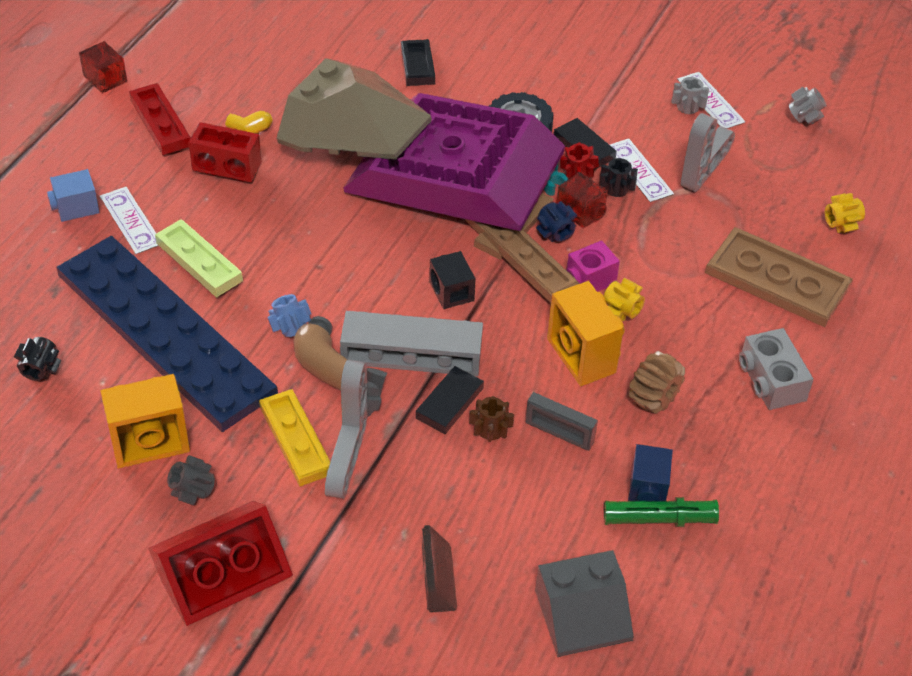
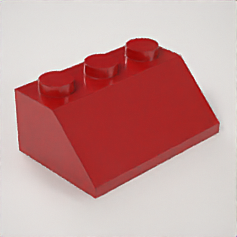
M256 501L244 504L148 548L162 584L186 626L293 576L267 507Z

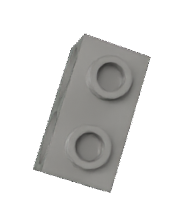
M784 328L746 336L742 352L739 354V362L742 370L748 372L753 381L756 395L763 399L768 410L807 401L814 379Z

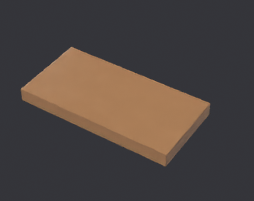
M734 227L706 265L705 273L823 327L827 325L853 281V278L737 227Z

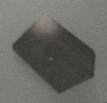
M426 525L422 528V557L427 610H429V613L457 610L451 546L430 525Z

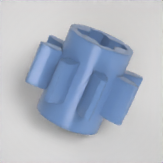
M289 294L273 301V309L268 311L270 316L267 317L273 332L281 329L285 337H293L299 327L311 321L309 316L311 311L306 299L298 302L295 295Z

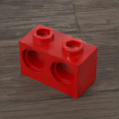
M199 122L188 142L193 171L252 182L262 162L260 137L257 133Z

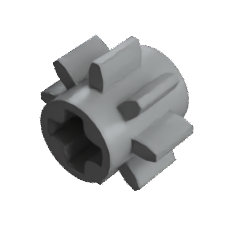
M686 77L682 80L681 84H674L671 103L677 104L678 110L682 113L694 114L698 112L699 107L706 108L709 88L703 87V82L696 77Z
M801 87L791 94L795 101L789 104V109L799 123L806 120L808 124H813L824 117L821 110L827 105L823 96L816 88L809 91L807 87Z

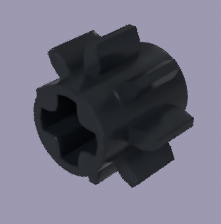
M612 159L608 166L603 164L601 166L599 187H605L606 192L611 196H625L628 193V189L632 191L636 189L638 169L632 168L631 163L626 159Z
M44 337L28 338L26 344L20 343L14 355V358L19 360L16 366L19 372L27 379L39 381L43 378L47 379L50 373L56 374L62 361L56 358L59 353L56 345Z

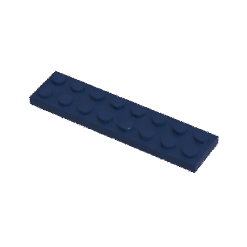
M112 235L56 267L58 276L162 376L174 374L179 392L221 432H224L260 408L259 400L278 394L277 386Z

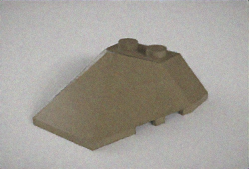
M325 58L288 95L276 139L279 144L301 152H312V148L328 149L329 154L339 155L340 150L355 151L357 156L397 159L432 121L430 114L375 72L352 64Z

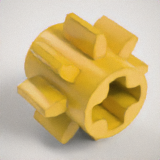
M852 193L831 196L832 204H828L825 207L827 224L831 228L836 227L838 233L858 230L857 222H861L865 218V208L859 198L853 199Z
M623 278L621 283L613 281L604 293L606 304L609 305L608 307L613 314L619 316L622 321L626 319V316L631 319L635 318L645 303V297L639 294L643 287L626 278Z

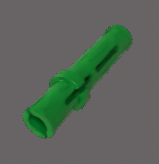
M675 497L674 501L604 502L605 525L675 523L676 527H684L685 523L718 524L719 504L717 500L684 501V497Z

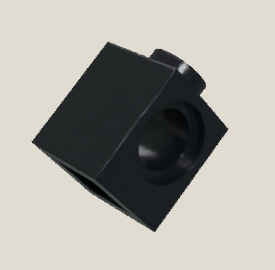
M461 251L430 259L429 283L443 309L474 301L476 278Z

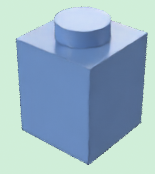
M88 169L50 177L53 191H48L47 196L51 210L58 209L61 222L100 213L95 188Z

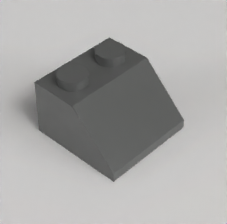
M613 550L538 565L535 592L557 657L633 641L634 636L626 583Z

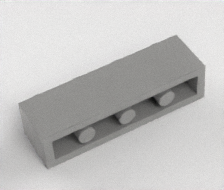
M346 311L340 340L341 355L346 359L364 362L367 364V367L448 374L456 366L474 376H479L483 323L466 320L459 321L431 317Z

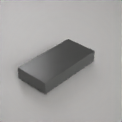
M535 392L528 399L525 421L527 424L589 451L595 442L598 420Z

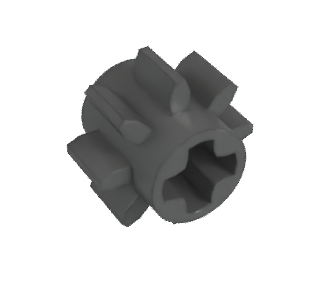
M188 455L186 463L176 462L171 467L167 477L168 486L173 489L171 496L177 497L179 501L191 505L195 504L197 497L201 499L208 497L215 483L213 473L209 472L212 466L204 463V460Z

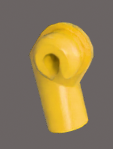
M261 110L244 118L230 113L226 118L225 125L227 128L258 134L272 125L273 119L270 113Z

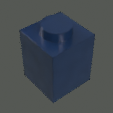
M636 444L628 501H666L670 486L673 449Z

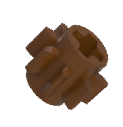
M495 396L485 398L482 401L476 400V410H470L469 423L474 425V435H480L489 442L500 437L506 438L508 427L510 428L514 425V414L509 413L510 403L503 402Z

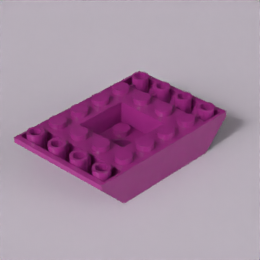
M418 93L410 100L430 114L432 121L397 159L363 157L343 187L345 193L521 231L563 155L565 145L534 115Z

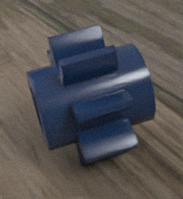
M562 201L558 204L555 202L548 203L538 214L537 219L541 224L536 228L544 239L548 237L551 242L555 240L564 241L571 237L575 231L576 224L572 220L577 217V214L569 205L565 206Z

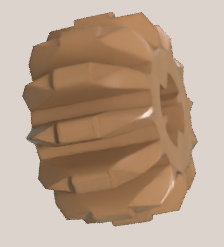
M657 351L654 354H649L646 360L640 363L639 369L634 372V379L630 382L629 397L647 411L655 414L668 408L669 403L674 401L677 393L680 392V387L685 380V367L676 358L667 353L664 354Z

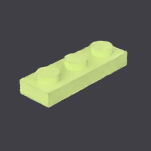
M182 219L155 234L156 244L216 298L243 282L242 272Z

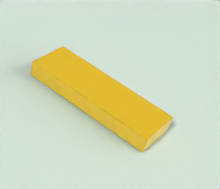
M293 389L259 400L260 409L299 487L326 478L330 460Z

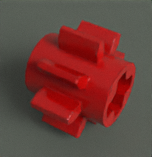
M580 142L570 147H565V156L560 158V168L565 169L567 178L571 177L578 182L589 177L593 178L594 168L599 167V157L594 155V147H588Z

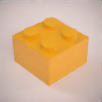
M589 281L552 293L547 340L580 387L615 374L617 372L618 360L621 356L620 349L625 329L621 318L614 315L607 306L603 294L597 292Z
M174 374L153 377L148 380L100 390L118 469L190 452L183 406Z

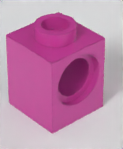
M601 240L569 253L566 270L579 284L589 281L598 292L608 288L613 281H617L620 261Z

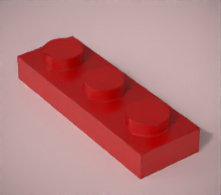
M158 83L129 91L132 104L162 155L189 147L188 142L191 137Z

